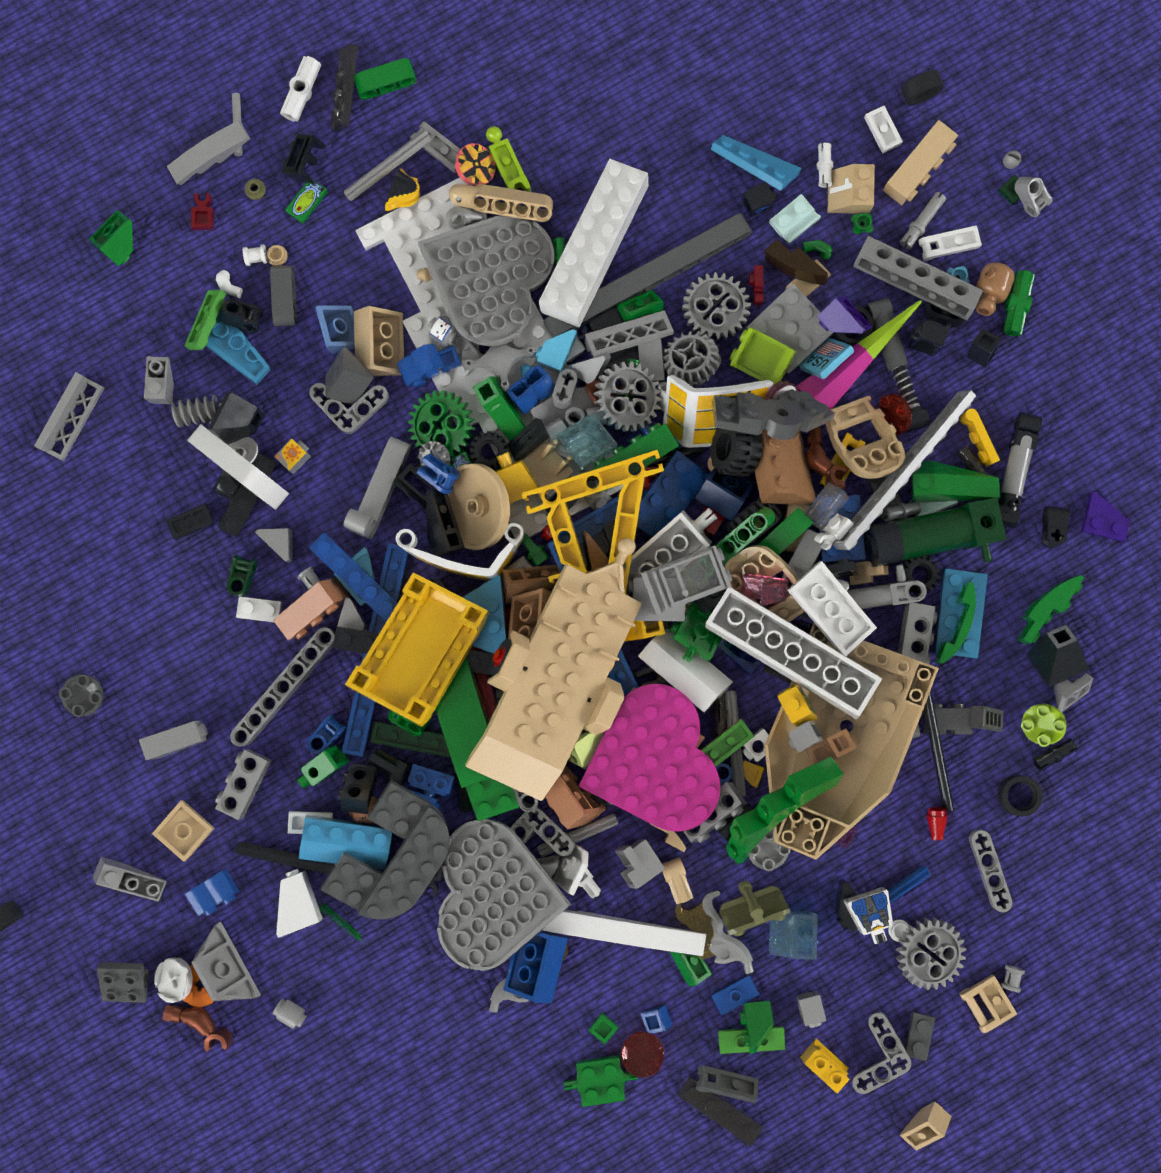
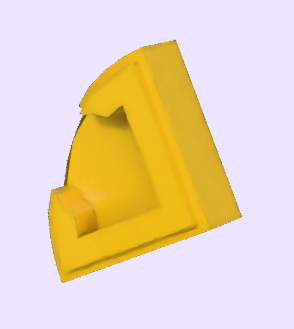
M743 760L744 777L750 785L757 788L764 768Z

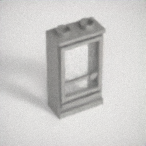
M715 545L641 572L640 576L644 581L654 613L658 615L730 588L729 582L732 581L729 570L723 567L722 561L725 559L721 548L717 549Z

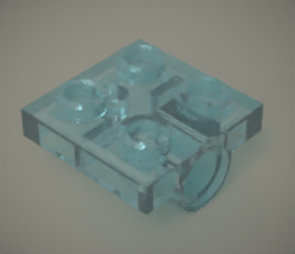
M593 413L557 434V439L581 470L617 449V443Z

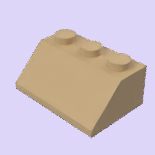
M372 306L354 311L355 357L372 376L401 375L397 363L404 358L403 313Z

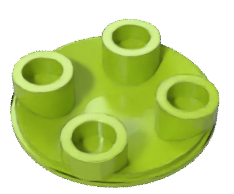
M1037 704L1030 707L1024 713L1021 728L1032 742L1042 747H1047L1062 739L1066 732L1067 723L1063 713L1058 708L1049 704Z

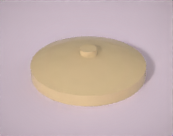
M478 463L462 465L456 468L460 476L455 480L453 491L451 494H448L464 547L471 550L486 549L495 545L507 529L510 517L509 496L503 481L490 467Z

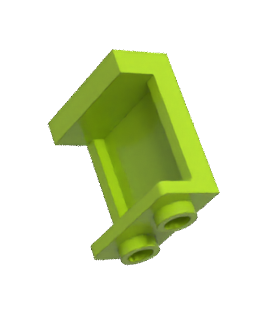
M749 327L748 330L745 329L739 339L741 341L739 348H735L729 358L731 360L730 366L760 381L771 380L773 382V389H777L797 351L753 327Z

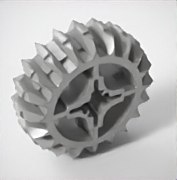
M689 331L688 335L685 336L681 332V338L674 337V343L668 342V349H664L663 367L668 376L674 375L686 383L689 382L690 386L693 387L694 382H698L701 385L702 379L709 381V375L715 374V369L719 366L720 355L714 340L709 339L707 334L701 336V333L698 331L693 335ZM698 350H704L707 353V356H703V354L699 353ZM675 361L680 362L684 368L681 369L676 366Z

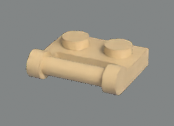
M993 974L959 993L962 1000L967 1002L980 1024L978 1027L982 1033L991 1031L1017 1015ZM978 993L993 1017L990 1020L986 1019L973 997Z

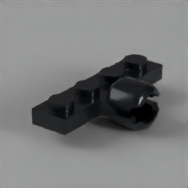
M258 453L251 464L269 477L277 462ZM223 471L215 484L214 490L217 494L227 498L230 504L218 528L237 537L258 496L229 473Z

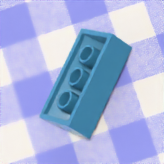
M306 815L299 859L336 864L345 851L376 869L385 870L392 832L376 824H363L354 821Z

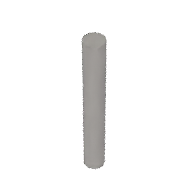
M232 93L233 123L236 121L241 122L239 93ZM241 146L237 149L234 155L242 156L243 147Z

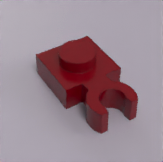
M195 193L194 200L197 203V207H191L192 230H214V209L208 207L212 203L211 195L206 193V199L200 201V195Z
M754 265L752 273H749V285H752L753 305H762V302H764L763 265Z

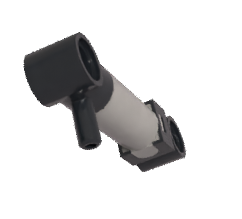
M1024 412L1018 413L1014 423V433H1012L1009 444L1011 450L1000 492V499L998 500L1003 525L1010 528H1015L1019 521V506L1032 452L1036 450L1039 438L1038 433L1042 425V417Z

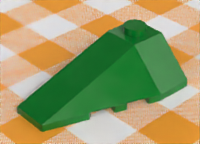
M922 461L921 467L911 474L912 502L1000 499L998 477L935 461Z

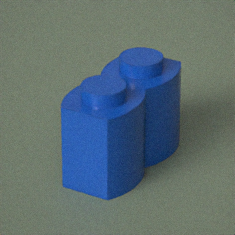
M434 344L420 346L397 363L406 386H414V388H419L426 384L425 381L427 379L438 376L440 374L439 371L444 367Z
M540 365L531 368L524 375L523 379L514 382L507 390V394L514 405L523 414H527L538 405L539 401L544 400L553 393L555 385L549 374Z
M224 869L188 891L185 895L198 916L203 913L205 916H208L217 910V904L223 902L225 905L236 898L234 894L239 890L227 869Z

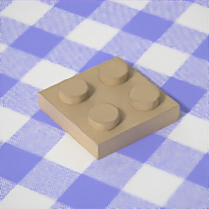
M181 800L152 834L183 862H186L215 828L184 800Z

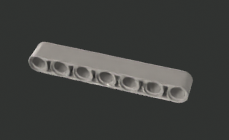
M320 628L232 730L230 739L234 745L246 746L255 740L333 648L334 630ZM325 632H329L331 640L325 644L322 641V635ZM312 648H315L317 651V657L314 660L308 657V652ZM300 664L303 667V673L300 676H296L294 668ZM283 681L289 684V689L286 693H283L280 689ZM270 697L275 700V706L272 709H269L266 705V701ZM255 714L261 717V722L258 726L254 725L252 721ZM242 730L247 735V739L244 742H241L238 738V734Z

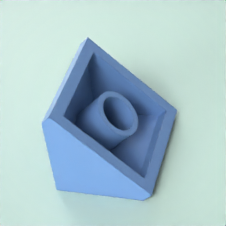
M316 306L324 341L331 354L339 353L343 347H346L348 350L354 349V313L352 306Z

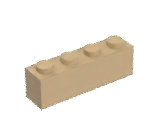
M938 120L887 182L882 191L900 205H903L906 200L910 202L918 193L915 189L919 184L924 186L931 177L928 173L932 168L936 171L944 161L941 157L945 153L949 155L957 144L954 141L958 134Z

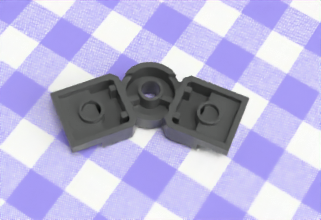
M793 389L780 394L778 399L764 400L753 393L738 392L736 399L728 396L714 395L712 401L715 428L759 435L765 429L768 431V436L780 440L793 439L797 436L799 430L808 432L833 420L835 412L829 409L827 405L813 398L810 393L805 391L798 392Z

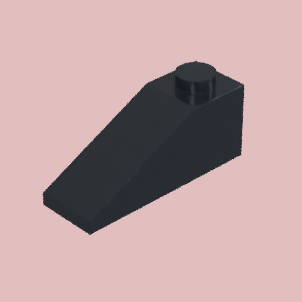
M437 489L426 491L427 539L432 555L440 557L463 549L464 544L448 494L441 493Z

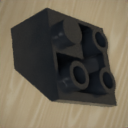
M227 391L225 397L220 401L216 414L211 418L208 429L229 445L255 434L265 414L258 407Z
M1067 625L1046 633L1027 653L1028 658L1048 687L1089 671L1079 642Z

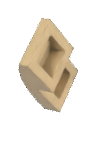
M656 827L667 833L664 838L666 843L685 852L686 847L675 831Z

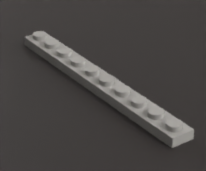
M972 390L956 393L907 452L901 467L887 476L853 517L851 522L854 525L840 541L836 539L832 543L837 550L852 549L857 544L859 537L869 530L873 520L882 514L883 508L887 503L896 497L897 491L909 481L911 474L921 467V462L925 457L934 451L935 445L946 436L949 428L958 422V417L971 406V402L976 397Z

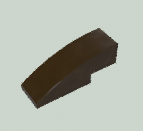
M776 239L765 249V261L786 275L812 284L825 286L828 283V273L799 247L791 252Z

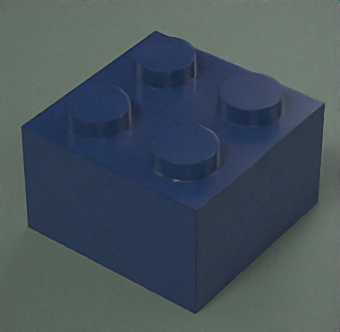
M713 469L695 498L703 505L718 512L722 517L732 521L755 482L747 477L719 474Z

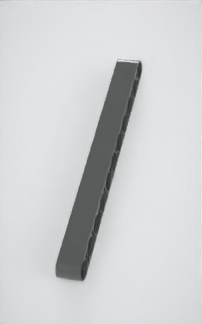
M742 213L727 219L598 289L582 323L587 325L589 320L617 307V304L650 291L747 238L752 233V230ZM551 316L543 321L552 338L568 332L570 329L575 331L580 329Z

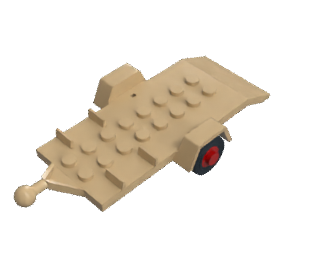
M623 538L619 541V554L613 563L587 573H583L565 564L530 638L512 630L510 634L511 639H506L500 644L493 655L490 665V674L493 677L489 678L487 683L503 690L504 693L483 736L469 755L465 767L542 801L562 773L582 729L595 735L610 729L624 700V693L621 684L607 676L614 662L619 661L617 655L630 628L635 627L633 621L642 604L624 594L623 564L627 555H631L636 548L635 542L631 538Z

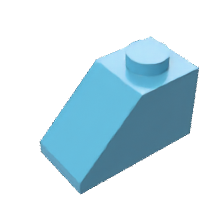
M572 329L546 340L543 347L539 346L535 355L537 364L560 374L566 365L577 338V331Z

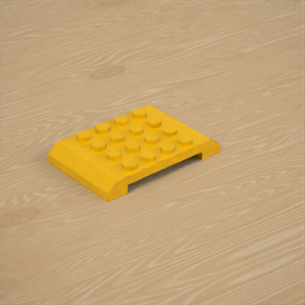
M412 573L402 590L404 594L361 665H356L345 685L422 727L432 716L485 626L489 612L459 595Z

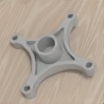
M502 344L491 346L481 358L473 361L467 359L464 364L468 371L476 368H485L495 372L502 381V390L507 392L510 387L508 374L511 368L522 359L534 358L536 352L532 346L526 350H516Z

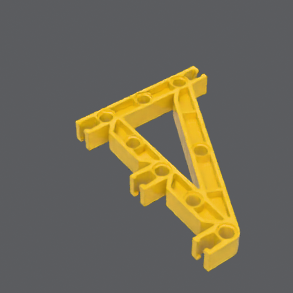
M658 450L521 493L525 501L529 500L530 495L541 494L543 504L535 508L530 507V505L526 506L528 514L551 507L547 521L560 562L563 565L568 564L583 573L588 572L566 502L623 485L619 493L608 564L616 560L619 554L618 543L621 539L631 538L635 542L644 479L664 471L662 463L658 464V469L645 471L643 460L656 456V459L660 458ZM630 464H640L641 472L638 475L630 474ZM591 476H596L599 479V485L594 489L590 488L587 484V480ZM550 489H554L557 492V499L553 502L546 498V493ZM562 531L569 532L571 539L568 543L560 541L559 535ZM632 554L627 555L625 560L624 594L627 592ZM561 572L548 576L549 582H552V584L556 583L555 579L559 578Z

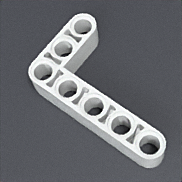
M201 424L187 440L275 510L289 495L287 491Z

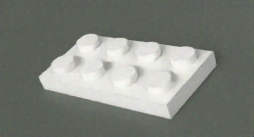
M822 561L814 565L787 590L837 651L845 657L877 628Z

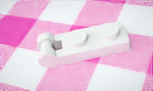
M977 225L923 237L918 240L919 246L923 249V261L977 249L982 246ZM936 243L937 249L932 250L930 244Z

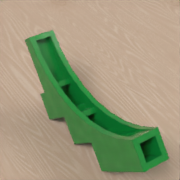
M826 758L789 775L784 786L763 796L756 809L734 819L729 829L732 836L726 849L728 855L734 859L737 865L745 862L755 846L782 820L813 798L838 785L844 773L833 758Z

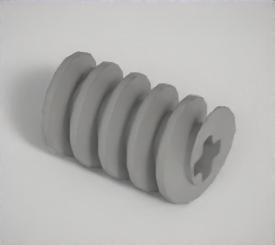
M214 394L212 395V401H209L207 396H204L201 403L199 398L196 397L195 404H192L189 398L186 405L183 404L182 400H179L177 407L172 402V415L176 425L183 427L185 423L187 426H191L193 422L198 425L201 423V420L203 423H208L209 419L211 420L219 408L217 398Z

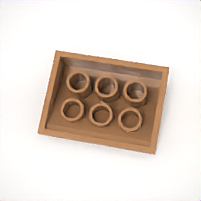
M762 430L760 434L763 443L762 455L755 470L761 503L817 504L800 430L795 438L789 440L772 438L767 435L768 431Z

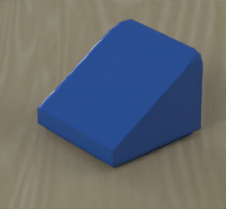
M666 1005L641 1012L647 1034L663 1032L672 1026Z

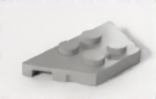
M221 922L217 923L191 962L211 1000L226 1001L259 997L261 994Z

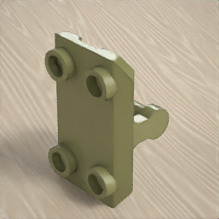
M743 881L738 886L743 894L742 897L722 904L719 911L728 935L733 934L735 936H741L746 929L771 920L782 921L786 918L787 914L791 913L779 888L770 886L752 892V885L749 881Z

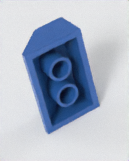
M541 930L512 955L503 990L535 1003L552 1004L568 938Z

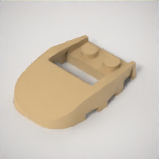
M870 396L831 409L835 412L833 420L825 423L833 448L843 462L855 475L868 479L883 477L897 471L905 460L903 445L901 441L897 440L895 435L896 429L893 424H888L884 418L885 414L880 408L875 410L870 404L872 399ZM871 419L881 440L846 452V448L838 438V431Z
M753 545L742 549L724 567V569L729 570L732 581L729 582L730 588L757 604L759 603L750 592L780 571L784 572L792 584L799 580L797 574L772 549L762 545ZM791 594L767 609L787 622L805 612Z

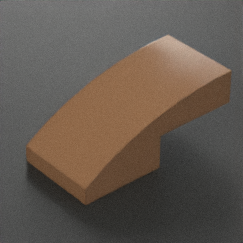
M844 729L806 749V752L812 763L815 764L829 757L836 760L857 747L847 729Z

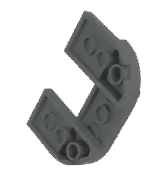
M392 780L368 814L369 820L405 839L385 871L381 872L344 851L321 885V891L358 910L359 915L371 919H389L408 911L419 900L443 864L449 850L448 827L441 811L428 800Z

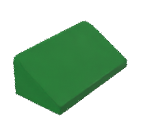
M650 290L617 304V309L624 322L663 311V300L653 290Z
M669 951L689 987L697 986L712 974L702 956Z

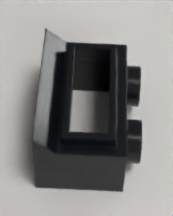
M297 134L295 140L291 142L289 156L283 162L282 172L294 181L311 184L313 180L303 170L306 163L313 166L318 164V159L310 153L312 147L325 149L326 145L313 134L311 136Z
M929 319L923 323L918 322L916 328H913L908 340L911 341L909 348L933 356L936 349H939L940 346L943 347L951 324L942 327L943 324Z
M409 464L393 483L427 511L426 497L409 484L406 479L413 472L430 488H436L416 473L418 468H420L418 464L415 466Z

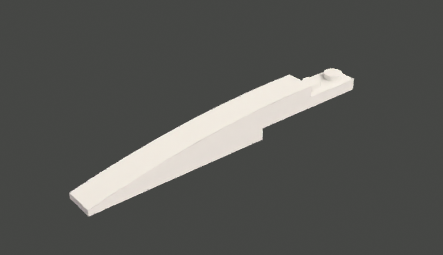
M566 909L542 929V931L698 956H703L706 933Z

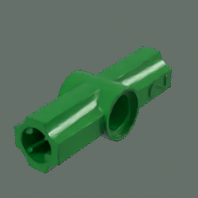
M1017 270L1015 272L1012 289L1005 303V310L1007 312L1002 333L1008 336L1022 335L1025 317L1032 304V296L1030 294L1035 274L1031 273V271Z

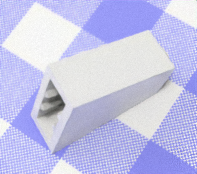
M298 869L285 873L287 877L281 880L276 933L278 938L316 924L323 919L306 870L301 872Z

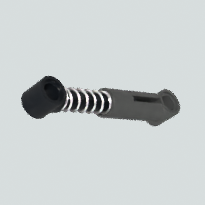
M883 298L866 304V310L870 312L873 318L875 331L893 319V308L889 298ZM897 331L881 351L888 372L894 373L893 379L897 382L895 386L899 388L900 400L904 403L902 406L904 407V412L902 413L903 425L907 432H912L930 426V418L926 408L920 406V403L916 401L915 390L911 386L913 383H910V376L907 374L908 369L905 368L909 363Z

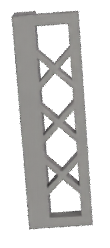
M664 310L585 334V347L587 352L591 351L593 358L673 335L674 331Z
M75 372L34 446L64 461L105 388ZM88 384L97 388L92 397H85L84 391ZM83 404L85 408L84 413L80 416H75V407ZM73 422L74 431L71 434L65 435L63 428L67 423ZM63 440L64 448L61 454L52 451L54 444Z

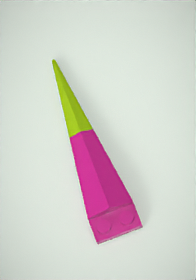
M919 300L852 347L854 352L825 379L812 375L795 387L796 391L808 392L820 403L832 409L917 309L922 300Z

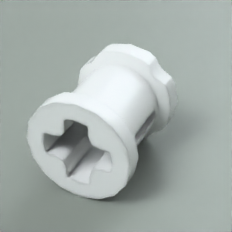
M264 244L256 248L248 249L243 247V258L246 266L257 262L268 263L266 257L267 250Z

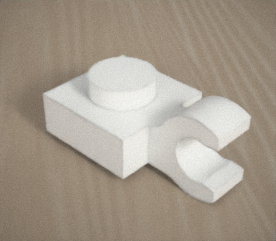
M836 514L823 529L825 533L817 534L814 540L820 544L824 540L820 547L827 551L831 548L832 543L836 539L840 541L854 524L850 519Z

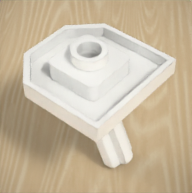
M575 844L574 853L569 857L562 858L552 880L573 896L577 887L580 886L583 887L591 898L597 897L601 890L592 879L593 875L587 869L588 851Z

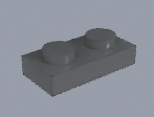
M912 1011L905 1043V1049L910 1058L927 1061L935 1022L934 1016Z

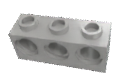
M250 749L240 752L235 760L237 765L234 771H230L225 780V783H227L225 790L220 791L215 802L218 804L215 809L237 820L243 819L272 760ZM249 758H253L256 762V767L253 770L247 766ZM240 777L244 778L246 781V787L244 789H241L238 786V780ZM230 797L236 800L237 804L234 809L228 805Z
M726 782L720 787V796L715 808L717 817L714 820L709 817L700 824L698 833L694 832L693 828L683 832L691 843H702L710 837L709 833L711 831L724 827L729 817H736L744 811L742 807L747 802L732 782ZM729 795L734 799L731 807H728L726 804V798Z

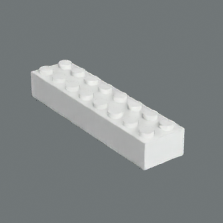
M609 159L539 300L541 313L580 328L648 188L647 172Z
M727 588L706 622V628L855 719H858L882 680L879 676L732 588Z

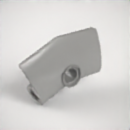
M585 387L575 389L571 404L567 408L559 409L555 407L551 397L530 411L534 419L542 420L549 434V437L546 439L550 444L555 439L559 441L572 432H578L581 428L607 424V418L601 419L604 414L603 411H596L601 407L600 404L594 405ZM562 392V395L559 398L560 401H562L563 398H565V392ZM576 417L579 422L573 423L569 418Z

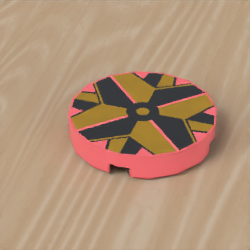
M474 143L465 145L456 155L455 163L458 176L468 185L487 184L495 173V161L492 154L482 145Z

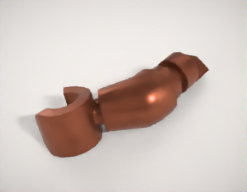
M818 426L810 430V436L807 437V464L821 476H827L825 480L826 488L829 492L838 495L844 491L846 486L844 481L837 478L843 479L848 469L843 466L833 467L834 464L823 450L822 430Z
M166 1005L163 1012V1020L174 1023H181L183 1021V1024L194 1028L202 1037L206 1035L207 1038L204 1041L206 1052L214 1046V1039L219 1040L222 1044V1049L226 1051L231 1046L233 1041L231 1032L224 1027L215 1029V1022L204 1008L193 1006L184 1010V1007Z

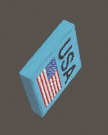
M828 338L798 366L806 373L825 379L854 352V349L849 344Z

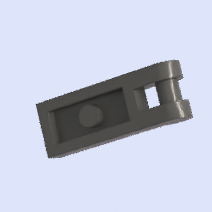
M704 1065L698 1067L699 1080L696 1083L697 1091L711 1092L751 1103L757 1101L759 1079ZM708 1077L714 1078V1082H709Z

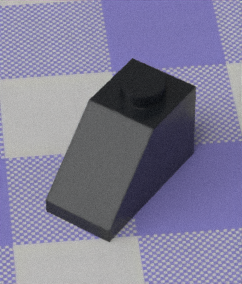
M841 879L839 881L835 909L839 917L836 920L844 930L848 928L853 933L858 928L843 900L856 896V893L847 881Z

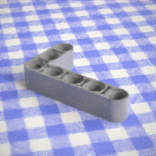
M390 437L359 510L350 509L344 521L345 528L370 540L373 538L396 486L393 481L402 472L411 450V444Z

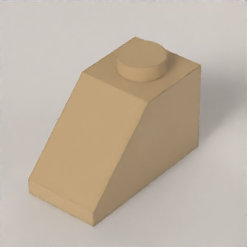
M933 1102L922 1108L901 1132L900 1136L917 1151L944 1137L952 1116L936 1102Z

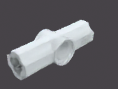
M303 56L296 76L290 81V90L280 112L282 116L290 121L298 122L305 103L312 96L311 89L321 67V63L314 58ZM299 87H305L304 90L297 91Z

